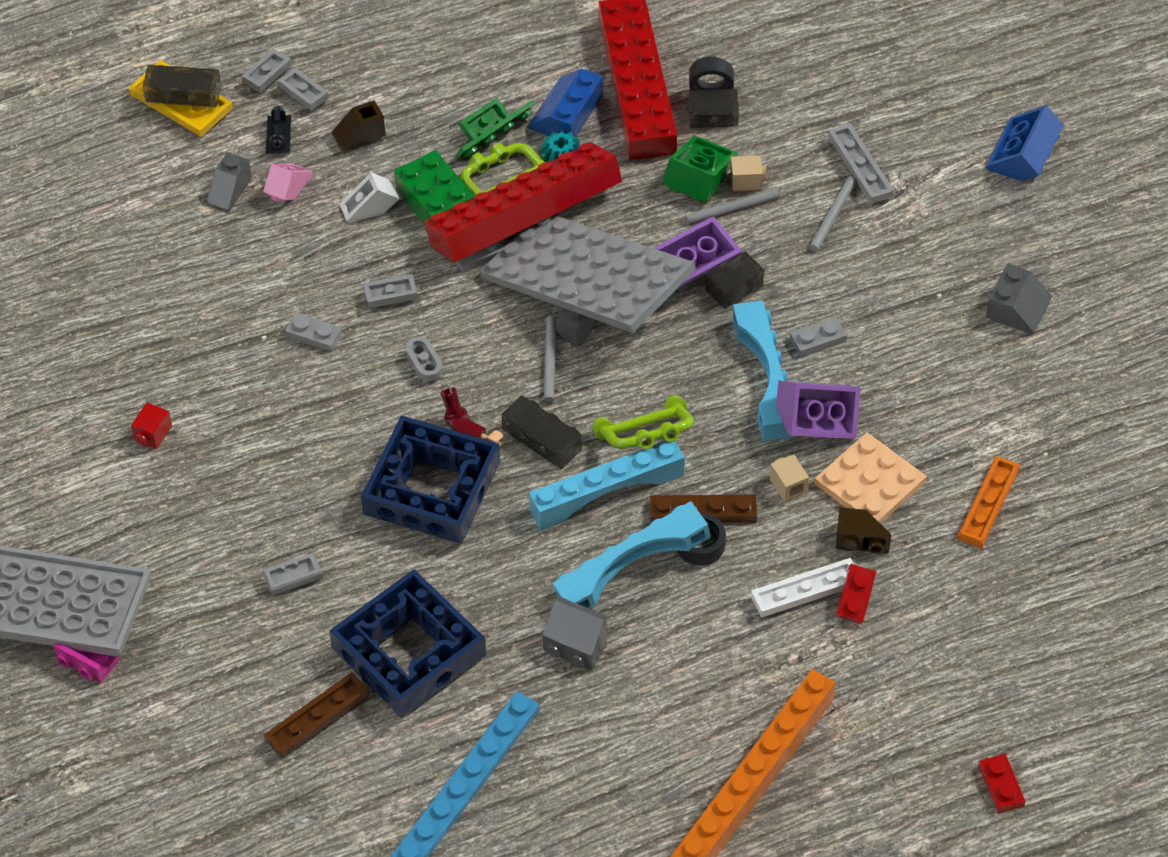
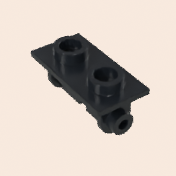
M275 106L271 110V116H267L266 153H290L291 115H286L282 106Z

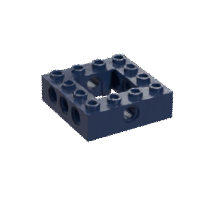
M401 415L361 495L363 515L462 544L500 464L499 444ZM417 461L459 473L455 485H451L449 489V501L437 498L435 494L430 493V495L413 491L411 487L405 486Z
M415 569L329 630L332 649L401 718L486 656L485 637ZM413 619L436 644L433 645L434 648L421 658H415L408 666V676L397 665L396 659L394 657L390 658L379 647V643Z

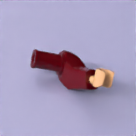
M450 388L441 391L440 395L446 408L444 419L451 430L495 442L499 446L502 445V442L499 441L503 438L501 432L495 430L490 435H486L485 427L470 420L467 410L461 407L456 388H451L452 393Z

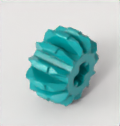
M561 130L559 134H556L552 131L550 136L544 137L540 147L542 160L544 162H551L563 153L572 152L580 147V141L578 137H573L572 132L564 134Z

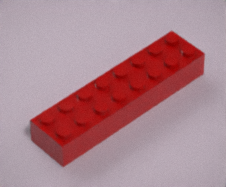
M646 0L598 1V21L629 160L673 155L677 152V131Z
M592 142L584 143L578 149L563 153L551 162L542 163L538 168L530 172L521 173L517 178L509 182L500 183L488 192L478 193L467 202L457 203L448 211L436 213L431 219L424 221L431 248L455 263L623 182L617 157Z

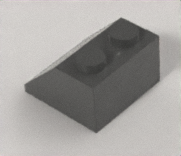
M1007 263L989 297L986 318L1033 335L1052 296L1031 271Z
M557 596L543 633V650L553 657H561L570 661L576 667L592 671L607 646V616Z

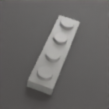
M851 123L830 129L828 131L830 141L856 179L870 204L893 197V188Z

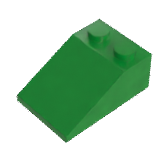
M694 135L669 158L662 184L668 186L674 192L688 194L696 201L707 202L716 193L730 170L731 157H737L738 152Z

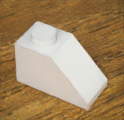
M371 172L340 203L346 221L351 223L383 215L399 199L393 181Z

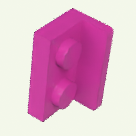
M58 643L53 646L56 660L60 665L65 668L72 667L85 679H94L99 683H102L120 661V657L74 650Z

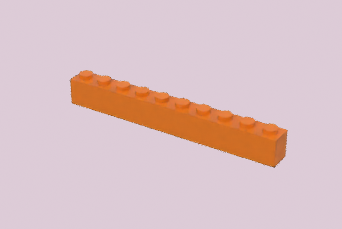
M813 669L808 673L670 857L718 856L832 703L836 682Z

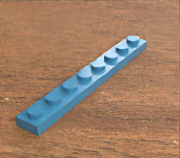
M516 691L390 857H429L539 712L540 704Z

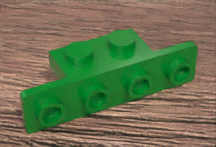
M496 97L460 121L458 126L470 142L456 153L455 157L457 160L463 156L469 158L478 151L477 147L483 143L486 146L495 140V134L500 131L504 134L514 126L513 122L518 119L522 122L532 114L531 109L536 104L534 100H531L510 115Z

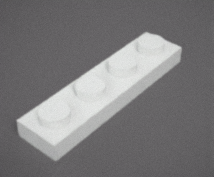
M851 558L751 590V598L762 618L840 592L843 589L848 566L854 563Z

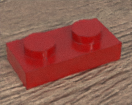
M855 564L848 566L835 617L858 624L863 623L877 571Z
M1002 754L979 760L978 767L997 813L1025 807V798L1007 755Z

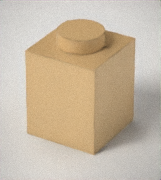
M760 155L731 157L730 177L732 191L762 190V180H766V165H761Z
M794 454L786 458H779L774 463H771L770 480L784 502L808 493L809 476Z

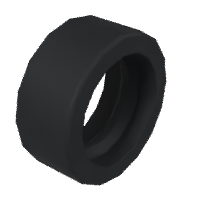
M719 57L698 59L689 68V89L693 95L703 100L725 98L734 89V69L728 61ZM705 75H718L724 79L715 83H707L699 78Z
M707 513L700 514L708 524L710 533L716 537V543L702 549L677 550L679 556L690 564L701 566L711 564L717 561L724 553L726 545L725 527L718 518Z

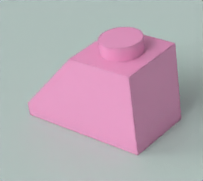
M292 163L271 164L263 192L270 194V199L284 203L285 200H295L311 178L313 171Z

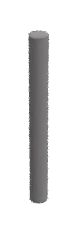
M848 177L809 246L811 251L817 252L856 184L854 177Z
M775 188L685 215V221L687 224H692L713 216H719L779 198L780 194L778 189Z
M548 316L546 318L544 402L546 403L554 402L555 316Z

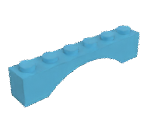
M763 300L733 304L732 322L736 338L757 356L768 378L767 391L758 406V424L762 440L768 441L793 437L788 435L776 408L778 380L787 381L786 371L781 370L780 367L782 365V356L780 350L775 348L777 344L775 330L770 329L772 323L770 310H765Z
M676 441L658 443L650 449H642L529 492L530 512L539 529L543 530L564 522L587 503L613 490L637 484L661 485L684 476L685 457Z
M691 501L685 505H680L672 513L662 519L654 520L640 532L630 534L626 540L618 545L608 547L596 558L583 562L574 571L561 575L557 581L552 583L556 595L591 609L596 606L608 582L624 567L644 556L657 552L691 550L711 538L708 524Z

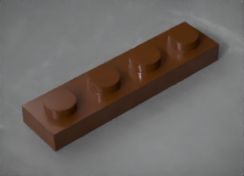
M756 494L650 496L651 523L656 519H662L672 513L676 507L685 505L690 501L699 513L711 514L722 523L757 522Z
M351 672L266 732L264 739L283 758L369 697V689Z

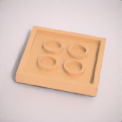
M866 432L815 478L814 484L845 508L867 510L881 524L926 483L927 476Z

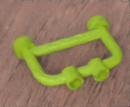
M496 143L490 150L491 154L486 157L481 153H475L470 158V165L462 170L460 179L475 196L481 193V190L470 179V176L476 172L484 173L490 165L496 162H506L512 154L523 153L535 165L524 172H530L545 162L527 144L514 143L504 147L502 143ZM516 175V176H514V177H512V178H510V179H508V180H506V181H504V182H509V181H511V180L517 178L518 175ZM496 186L489 188L483 192H488L494 189Z
M672 395L665 401V409L617 424H612L609 419L600 417L593 422L591 429L598 439L607 440L614 448L628 449L640 446L642 449L647 450L654 445L655 440L662 438L668 442L677 440L679 433L687 431L693 426L694 418L687 411L685 400L678 395ZM672 417L682 420L675 424L664 422L659 429L649 432L641 429L636 432L635 436L629 438H618L616 434Z

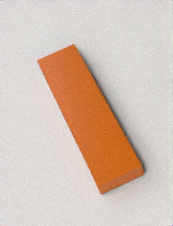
M998 456L995 457L962 525L957 540L983 549L1018 475L1020 464Z

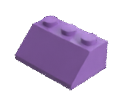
M714 216L654 247V249L694 262L696 270L679 287L742 254V250Z
M778 380L776 408L788 435L856 439L861 387Z

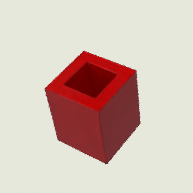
M146 402L131 424L134 441L142 446H150L157 449L172 428L170 412Z

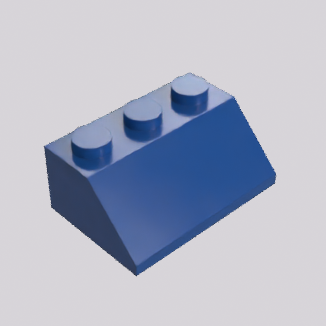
M581 68L560 77L529 123L528 129L550 136L552 131L559 134L562 130L564 134L572 132L573 137H577L603 97V76Z
M1047 105L1010 117L985 167L989 171L1019 181L1038 177L1042 173L1043 166L1059 138L1063 127L1062 122Z

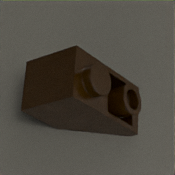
M375 100L351 108L333 129L332 136L339 149L344 151L386 136L384 115Z
M839 507L835 549L889 554L891 533L867 510Z

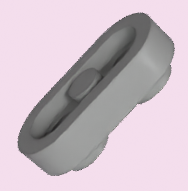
M424 337L411 338L406 344V355L417 375L424 381L437 380L443 372L442 361L430 341Z

